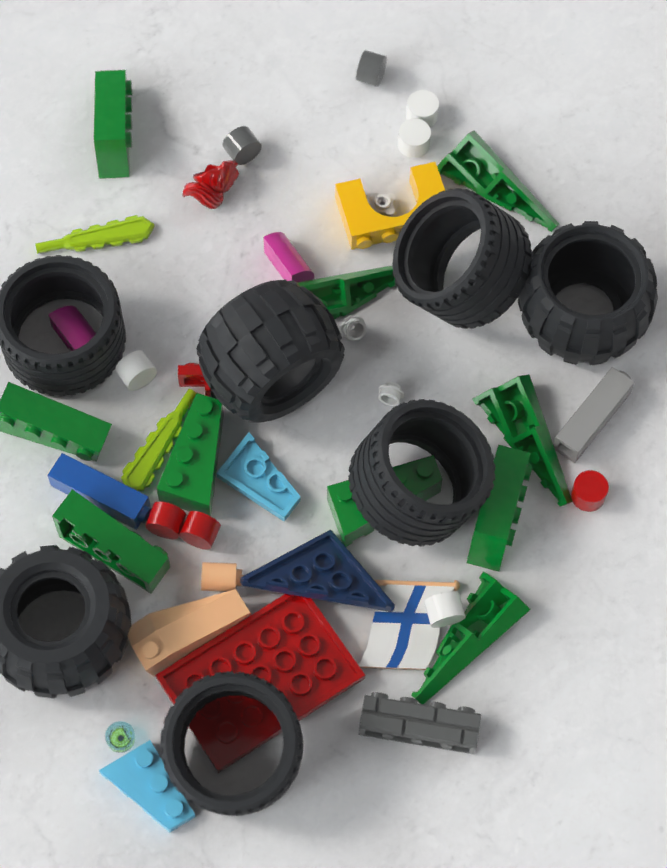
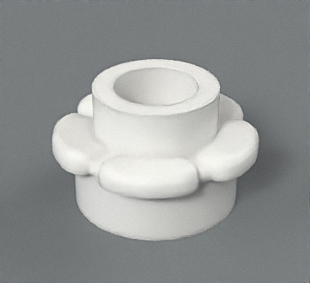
M355 315L345 318L344 323L341 324V334L347 340H360L366 333L364 319Z
M387 382L379 386L378 398L383 404L396 406L399 404L400 399L404 398V392L399 384Z

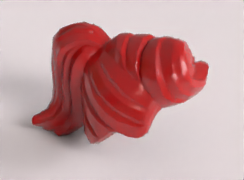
M234 160L223 161L220 166L207 165L204 172L193 175V179L196 182H190L184 186L185 189L182 196H192L205 207L216 209L224 200L223 193L229 191L239 176L236 168L238 163Z

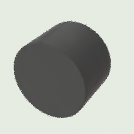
M364 50L358 64L356 81L378 87L384 75L387 56Z
M247 126L234 129L223 141V148L238 165H244L252 161L262 148L261 143Z

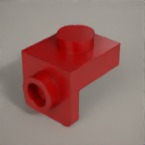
M187 363L185 365H178L179 387H205V396L212 397V390L206 383L199 364Z

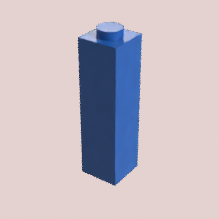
M61 453L47 475L50 485L67 495L73 489L112 518L136 530L141 522L145 523L148 520L152 509L148 496L64 453Z

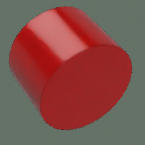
M587 470L581 472L576 477L571 490V498L574 505L586 512L596 511L601 508L609 490L608 481L597 471Z
M160 501L154 502L145 527L156 536L175 540L179 538V533L187 514L176 505Z
M190 511L181 528L179 537L194 547L210 550L221 524L215 518L205 513Z

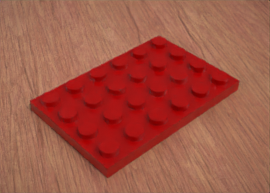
M290 594L282 595L155 675L173 705L175 704L174 700L183 690L189 689L193 686L192 683L208 675L210 677L215 675L214 673L227 671L256 675L258 678H263L274 685L284 694L292 705L299 721L365 679L364 672L312 598ZM226 696L210 702L195 715L188 727L218 773L282 733L280 723L273 712L259 701L245 696Z

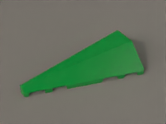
M475 130L468 133L455 149L448 153L437 165L440 175H444L453 180L454 183L475 191L485 199L509 211H514L524 216L530 222L534 221L544 226L550 232L559 225L556 219Z
M392 265L297 282L301 287L307 288L317 296L334 319L346 316L377 297V294L382 290L396 285Z
M530 374L517 376L498 387L491 388L472 398L473 402L479 405L488 415L487 419L490 423L495 424L504 434V440L511 448L531 453L528 464L533 465L532 470L542 480L540 482L545 489H549L559 501L557 504L561 507L573 502Z
M484 571L479 577L481 584L476 593H470L467 598L469 605L464 612L465 619L451 625L436 651L439 656L432 669L427 667L423 674L426 677L423 685L417 692L413 691L411 694L420 704H425L531 610L518 596L503 587L496 579Z

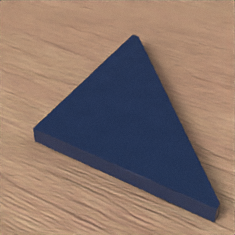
M331 529L241 577V584L245 587L392 612L395 608L392 600Z

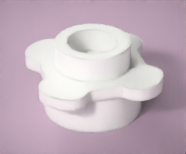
M374 192L371 194L370 199L373 210L384 216H392L395 213L393 202L396 201V196L393 193L379 194Z

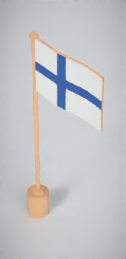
M202 562L201 591L227 592L235 590L236 586H242L241 577L244 576L242 575V569H237V563ZM374 580L379 586H386L384 592L395 604V608L392 612L375 610L368 644L358 664L359 667L426 670L436 650L440 628L431 627L424 601L440 593L457 591L460 588L459 581Z

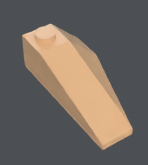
M235 589L149 613L131 625L128 638L144 669L153 677H156V674L249 616L251 612Z

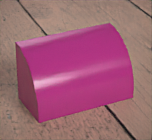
M274 232L263 237L264 253L284 280L302 282L314 279V273L284 233Z
M64 306L48 314L51 327L69 351H74L85 345L96 334L75 306Z

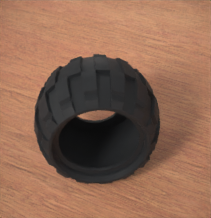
M584 221L582 225L574 226L570 223L560 227L558 230H555L552 236L548 235L546 238H543L533 249L530 272L526 284L518 296V305L520 311H522L523 324L532 339L537 338L541 349L550 356L556 354L564 358L563 362L577 365L578 362H589L590 365L602 364L607 362L611 356L617 358L623 355L636 344L637 339H640L646 333L655 313L658 300L656 289L657 277L651 259L646 258V251L636 238L630 239L625 235L623 229L614 225L607 227L598 225V221ZM573 284L593 285L601 289L612 302L613 312L602 315L578 313L562 304L556 296L561 290Z
M286 279L261 283L229 301L207 323L200 335L196 348L199 366L204 379L220 403L233 414L236 413L240 416L242 420L254 423L281 418L306 404L331 382L340 369L345 356V348L341 342V333L334 317L323 302L307 288L301 287L295 281H287Z
M57 545L40 546V551L30 554L24 551L13 557L11 565L5 570L0 568V673L8 683L21 691L30 690L34 692L35 696L53 699L57 698L59 694H68L70 697L85 693V688L95 682L97 684L102 683L112 673L113 664L121 661L129 643L128 634L131 629L129 603L125 590L117 580L116 574L101 560H93L88 552L74 547L64 550L60 549ZM64 590L82 594L85 601L84 618L77 630L70 636L59 641L44 642L30 637L21 628L18 621L20 614L34 599L53 591Z

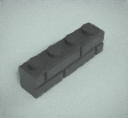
M372 692L371 696H364L359 735L475 754L481 714L475 713V709L462 706L458 707V710L446 708V705L440 702H429V705L418 704L417 700L411 697H401L400 700L388 699V695L385 693Z

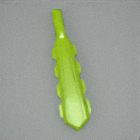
M133 215L126 217L124 221L113 220L108 221L103 226L99 224L92 225L87 230L75 229L63 238L35 243L38 254L58 249L80 252L85 251L88 247L100 249L108 244L120 246L124 242H130L131 244L140 243L144 239H148L155 224L144 216L138 217Z
M188 389L176 409L158 421L156 424L157 430L150 432L147 436L146 445L139 447L134 454V461L128 462L122 470L123 476L121 479L123 484L139 492L144 491L146 487H150L155 478V470H159L164 463V454L170 453L174 446L173 439L178 438L180 434L182 418L196 395L194 390Z

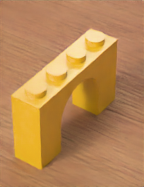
M436 162L410 167L409 182L416 205L410 212L402 216H384L373 210L367 201L361 179L335 184V199L351 250L357 248L366 249L374 244L396 241L410 215L431 196L445 191Z

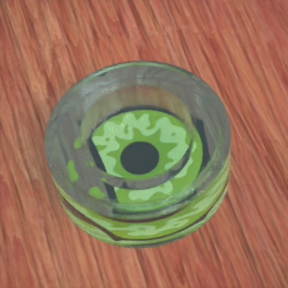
M118 721L112 723L107 728L105 740L112 751L122 753L128 751L134 745L135 733L130 724Z

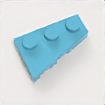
M248 432L216 473L218 479L284 522L301 501L300 495L281 471L279 472L273 465L265 451H262L250 432Z
M150 740L99 770V773L119 788L124 795L132 799L169 833L195 818V814L185 797L179 793L170 781L169 775L165 771L163 760Z

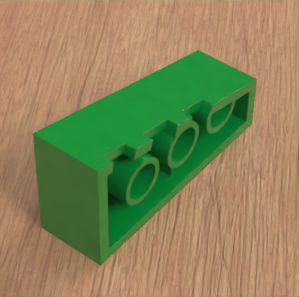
M126 70L95 71L94 147L99 179L130 177L129 148L132 147V134L129 130H132V116L128 113L132 112V98L128 97V95H132V81L127 80Z
M11 382L7 383L0 399V432L74 454L85 461L93 460L97 462L111 428V423Z
M196 393L157 486L160 502L176 505L189 512L198 511L209 516L212 515V502L224 418L223 404L218 399Z
M498 444L494 458L496 467L494 471L496 475L493 482L494 487L490 492L489 498L480 508L467 558L468 564L497 572L500 571L506 545L512 547L516 530L511 529L512 523L518 524L522 508L517 507L518 501L524 502L528 486L522 485L523 480L529 481L533 465L528 464L531 453Z
M434 455L392 467L402 484L419 498L427 501L441 492L443 479ZM348 480L327 486V501L341 541L345 547L353 544V541L364 535L365 537L372 533L375 529L370 526V523L358 511L357 505L352 498L353 495L350 491V482Z
M73 489L52 515L60 538L74 547L88 552L97 561L101 560L110 569L152 594L170 569L169 557L165 550L156 545L152 546L138 533L129 530Z

